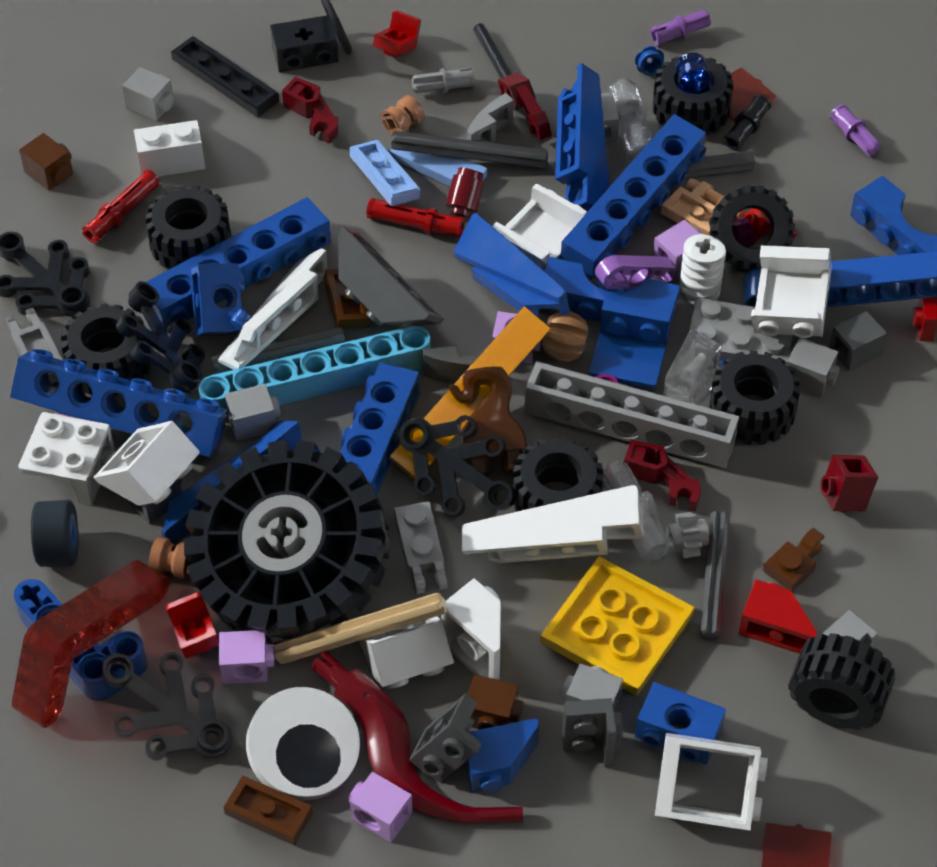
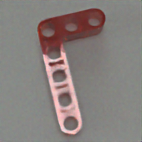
M135 560L34 622L27 630L23 639L12 698V708L43 728L51 726L61 714L64 706L73 659L157 605L168 591L170 585L169 577L142 561Z

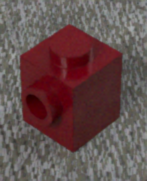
M832 455L826 474L821 479L820 490L833 511H866L877 483L878 475L865 455Z

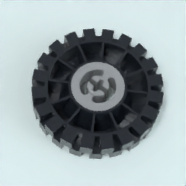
M286 440L268 443V454L261 456L256 447L240 453L239 456L243 465L235 469L229 462H226L214 473L220 483L216 487L207 483L204 484L196 496L197 501L202 506L201 510L190 509L185 525L192 537L184 538V556L191 564L187 569L193 584L200 591V595L218 617L233 630L238 627L241 631H264L266 636L276 644L291 639L293 635H303L319 630L320 627L327 624L332 626L348 621L349 618L345 613L351 607L361 612L372 599L367 589L370 585L379 587L386 571L381 561L382 559H389L390 540L386 534L389 526L386 514L371 483H368L364 473L352 461L347 464L343 454L329 447H326L322 453L314 442L298 440L296 450H291ZM293 519L307 523L306 527L299 528ZM272 549L280 559L268 557L265 555V552ZM286 552L290 557L285 558Z

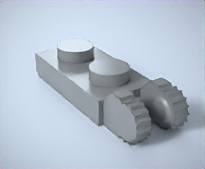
M34 308L26 310V319L31 326L20 329L19 323L13 315L6 317L13 342L20 356L32 351V349H42L51 352L53 358L63 360L44 322H40ZM49 373L51 384L59 381L54 374Z
M430 502L395 507V519L408 574L412 575L416 594L425 593L426 584L422 572L434 570L435 583L439 590L447 589L444 557Z

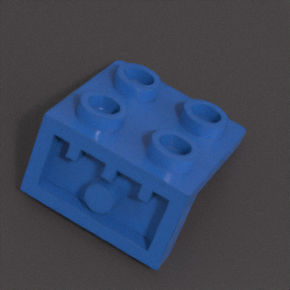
M604 299L601 309L600 333L589 368V376L595 377L601 374H610L616 377L618 383L655 389L669 338L672 312Z

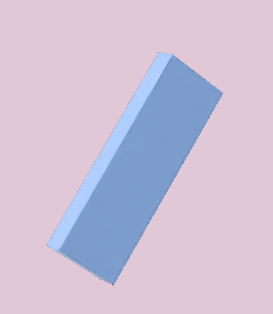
M379 140L350 147L351 159L390 206L420 199L421 189Z
M390 150V154L398 163L448 186H451L452 177L454 174H457L460 167L483 173L482 181L487 177L486 167L468 159Z

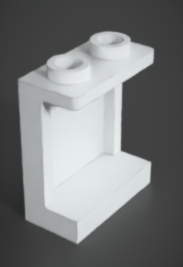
M535 184L532 187L530 202L506 226L496 222L492 227L545 272L550 257L560 259L562 240L584 217L587 211L581 206L560 197L554 191Z
M761 245L760 281L756 307L751 313L754 333H761L765 336L784 334L795 335L800 338L823 337L832 270L830 248Z

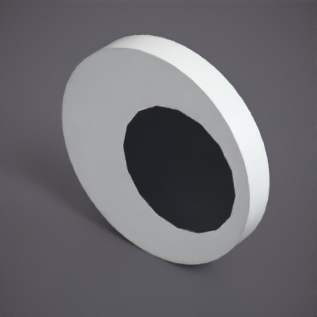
M309 687L289 688L269 697L256 711L246 735L247 758L256 777L262 784L300 801L319 799L336 791L352 773L360 751L358 728L349 710L334 696L319 689Z

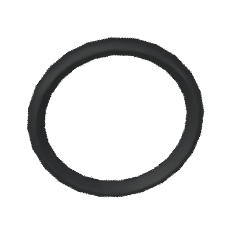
M321 0L326 14L331 18L342 48L346 54H351L352 47L330 0Z

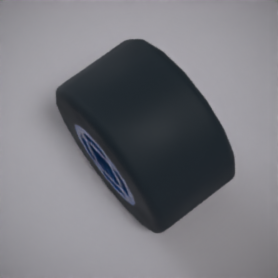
M71 500L38 501L33 506L31 514V544L35 562L40 567L70 566L77 560L79 548L78 520L75 506Z

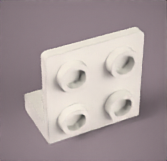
M43 412L38 419L18 465L21 473L71 482L72 488H75L78 503L92 506L101 485L93 477L102 468L100 461L115 450L109 424Z

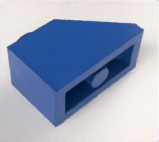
M537 718L468 732L482 743L479 751L464 763L472 793L479 791L485 793L496 792L512 783L538 744L539 723Z

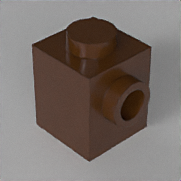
M42 133L19 149L24 172L49 191L73 174L71 165L72 155L68 148L62 143L58 144L45 133Z
M474 674L468 691V696L478 702L471 715V718L474 720L472 728L481 730L519 722L524 701L518 700L519 685Z

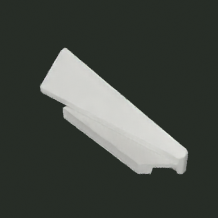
M635 485L466 523L462 526V552L466 555L488 552L489 561L496 563L608 555L607 539L644 538L638 489Z

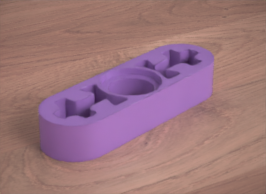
M612 255L603 259L597 265L595 275L606 289H634L647 278L672 284L677 278L678 271L672 262L664 256Z

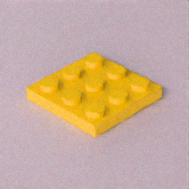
M599 556L543 631L540 643L577 664L601 667L609 674L623 678L622 689L638 696L693 617L695 607Z

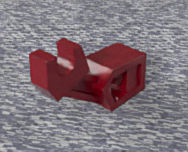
M519 73L497 79L500 95L507 93L513 99L514 111L520 108L523 109L530 133H537V137L540 140L552 136L549 120L545 111L541 110L535 100L536 97L530 80Z
M294 77L282 90L283 106L305 118L312 117L309 125L310 135L315 137L317 132L324 131L323 141L330 144L338 135V117L333 116L324 101L320 86Z
M631 439L624 459L623 475L653 484L664 480L668 484L670 505L676 506L677 499L685 496L690 499L688 509L696 511L701 495V487L698 480L690 478L666 455L664 446Z

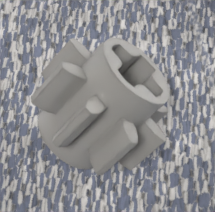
M692 512L675 514L676 523L667 525V538L671 551L679 550L680 556L683 555L684 559L701 556L700 547L709 545V532L705 519L697 520L696 514L693 515Z

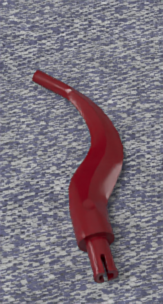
M327 650L320 654L323 660L317 657L313 661L311 669L335 688L334 697L359 719L374 773L412 794V808L431 817L460 823L523 822V806L471 807L452 801L431 789L419 778L413 763L409 761L411 757L409 727L404 714L390 696L360 669L357 668L349 671Z

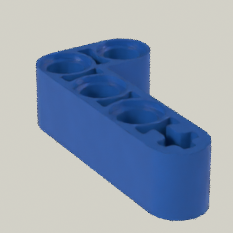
M28 579L16 586L14 600L21 621L89 699L102 701L124 688V686L112 687L108 685L103 677L91 679L93 676L102 675L103 663L112 654L120 653L126 655L133 653L129 657L133 662V673L140 677L146 671L147 657L144 644L137 633L122 631L98 646L40 580ZM75 650H81L80 652L70 654ZM115 667L110 671L111 676L114 678H121L125 675L123 669Z

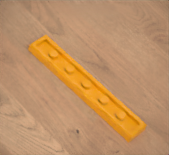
M524 306L467 370L502 366L508 376H510L545 337L550 327ZM464 374L455 383L461 391L464 389ZM481 385L476 400L467 405L457 402L449 390L424 419L431 425L455 421L462 415L471 416L476 408L488 397L491 389L488 385ZM467 420L461 424V430L464 428ZM417 430L413 434V439L415 442L421 441L423 432L422 430ZM458 434L435 440L447 447ZM400 444L390 455L389 459L415 481L416 475L412 452L407 451ZM427 452L428 465L430 466L436 458Z

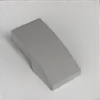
M507 93L489 103L475 117L467 130V140L496 143V131L513 123V99Z

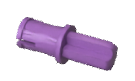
M705 10L684 17L677 15L674 17V20L651 27V38L656 46L679 37L685 39L687 34L709 27L711 25L710 15Z
M840 104L831 111L830 120L845 133L844 137L846 140H853L868 156H873L880 150L881 144L866 129V122L856 118L846 105Z

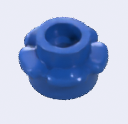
M654 46L643 48L635 57L637 70L647 76L656 75V72L662 68L664 63L662 50H657Z

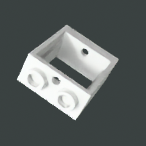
M666 733L655 816L750 831L752 821L760 820L762 798L755 797L757 781L765 782L768 758L761 757V748L756 746ZM680 747L749 758L741 814L673 804Z

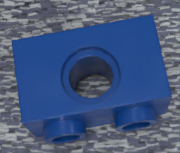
M238 263L198 264L192 268L190 272L195 337L227 336L240 333L241 331L230 323L231 317L228 316L231 310L236 312L240 309L247 313L246 307L241 305V293L244 291L245 282L243 273L239 272ZM215 292H220L225 296L227 301L225 308H220L215 304L213 299Z
M653 682L637 718L635 738L640 739L649 747L663 749L666 733L718 740L723 728L726 708ZM673 724H682V725H684L686 728H684V729H677V728L673 727L672 725H673ZM680 747L679 756L686 761H698L705 765L708 764L712 752L683 747Z

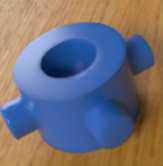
M240 309L236 312L231 310L228 314L231 317L230 323L239 331L252 318Z

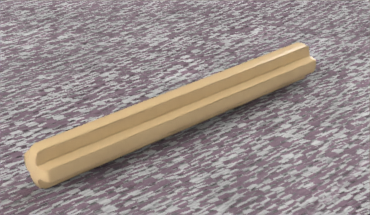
M440 593L424 596L278 642L274 645L273 655L280 664L292 662L446 613V602Z

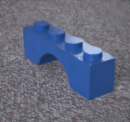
M881 176L854 194L850 216L859 225L864 226L877 237L880 243L889 247L897 255L937 251V235L920 232L906 222L902 215L906 194L887 178Z
M553 257L549 258L545 272L565 289L571 312L580 315L583 319L601 322V309L604 299L672 312L671 330L678 308L680 285L647 278L641 285L628 291H607L595 286L587 279L582 264ZM554 308L546 309V310H549V311H551V312H558V311H557L556 309H554Z

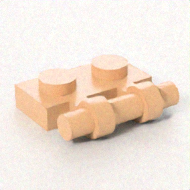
M691 178L686 184V189L680 186L662 204L661 214L676 223H680L685 219L691 226L699 229L703 234L709 235V220L712 217V211L725 196L713 190L711 184L705 181L700 183ZM746 209L739 212L736 218L741 219Z

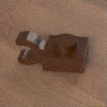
M813 527L804 535L797 547L787 541L764 563L763 571L784 588L793 592L815 570L816 562L811 558L816 556L823 548L820 542L825 536Z

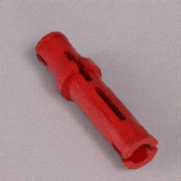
M145 170L138 179L130 184L110 204H104L99 209L97 216L82 227L84 237L89 242L96 244L112 228L119 227L123 223V218L153 190L160 186L159 177L153 171Z
M370 198L367 205V218L424 230L426 234L432 235L435 232L460 238L465 228V218L438 213V210L433 208L425 210L402 204L390 206L388 202L375 198Z

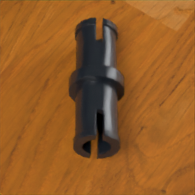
M757 94L753 97L746 110L741 111L737 115L734 126L725 135L723 140L728 148L738 151L742 148L750 134H754L759 129L761 119L770 110L772 105L766 96Z

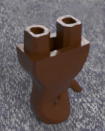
M502 366L466 370L463 376V391L455 384L449 386V390L457 402L464 405L474 402L479 394L481 385H488L491 392L470 416L477 421V433L470 438L461 436V445L484 441L490 435L498 436L506 443V451L502 455L503 472L513 471L514 465H517L518 456L524 454L523 451L527 448L523 429L510 413L511 379ZM467 420L463 428V433L471 429V422ZM494 440L489 444V451L491 453L498 451L499 442ZM488 455L466 459L468 464L482 474L490 473Z

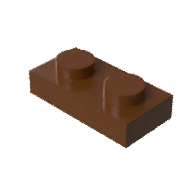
M325 269L323 280L336 326L340 328L370 327L371 319L366 314L368 309L363 303L358 304L345 293L347 287L339 280V269Z
M244 775L240 778L223 807L225 815L292 845H295L313 814L312 805Z

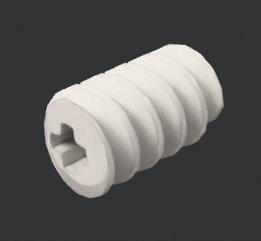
M705 234L693 235L684 243L679 285L688 301L694 306L696 297L717 301L721 292L726 249L720 240Z

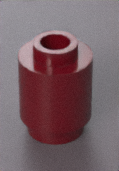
M458 168L457 174H454L452 177L446 206L452 208L451 214L469 218L470 213L478 212L484 182L482 181L483 173L469 168Z

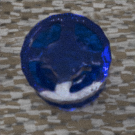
M694 52L686 53L676 60L675 71L678 76L679 87L687 93L700 92L709 85L710 75L706 69L705 58L701 54Z

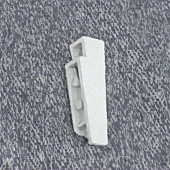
M320 248L300 259L292 266L252 318L243 325L241 332L219 357V363L233 370L245 367L319 299L318 284L323 281L325 269H327L326 250Z

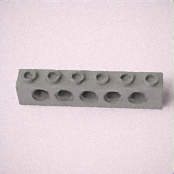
M537 361L525 387L526 414L628 442L632 439L664 446L665 452L715 466L727 467L735 444L739 416Z

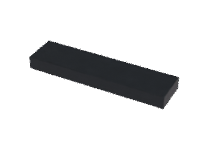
M194 36L171 51L172 60L257 118L280 101L278 92Z

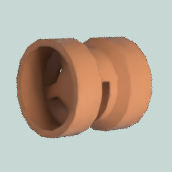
M410 95L404 96L397 101L395 107L390 106L381 113V121L391 135L394 131L409 132L410 126L415 127L425 119L422 106Z
M156 537L149 555V571L157 574L172 572L176 578L188 579L190 574L187 567L191 564L184 556V542L176 545L169 538Z

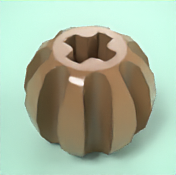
M571 311L567 315H561L560 312L551 314L546 322L550 330L542 339L543 351L550 358L557 361L570 362L578 359L583 353L587 339V322L580 315Z

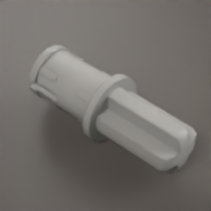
M471 67L447 71L441 68L439 72L414 75L412 78V88L415 93L437 90L447 93L449 89L474 87V73Z

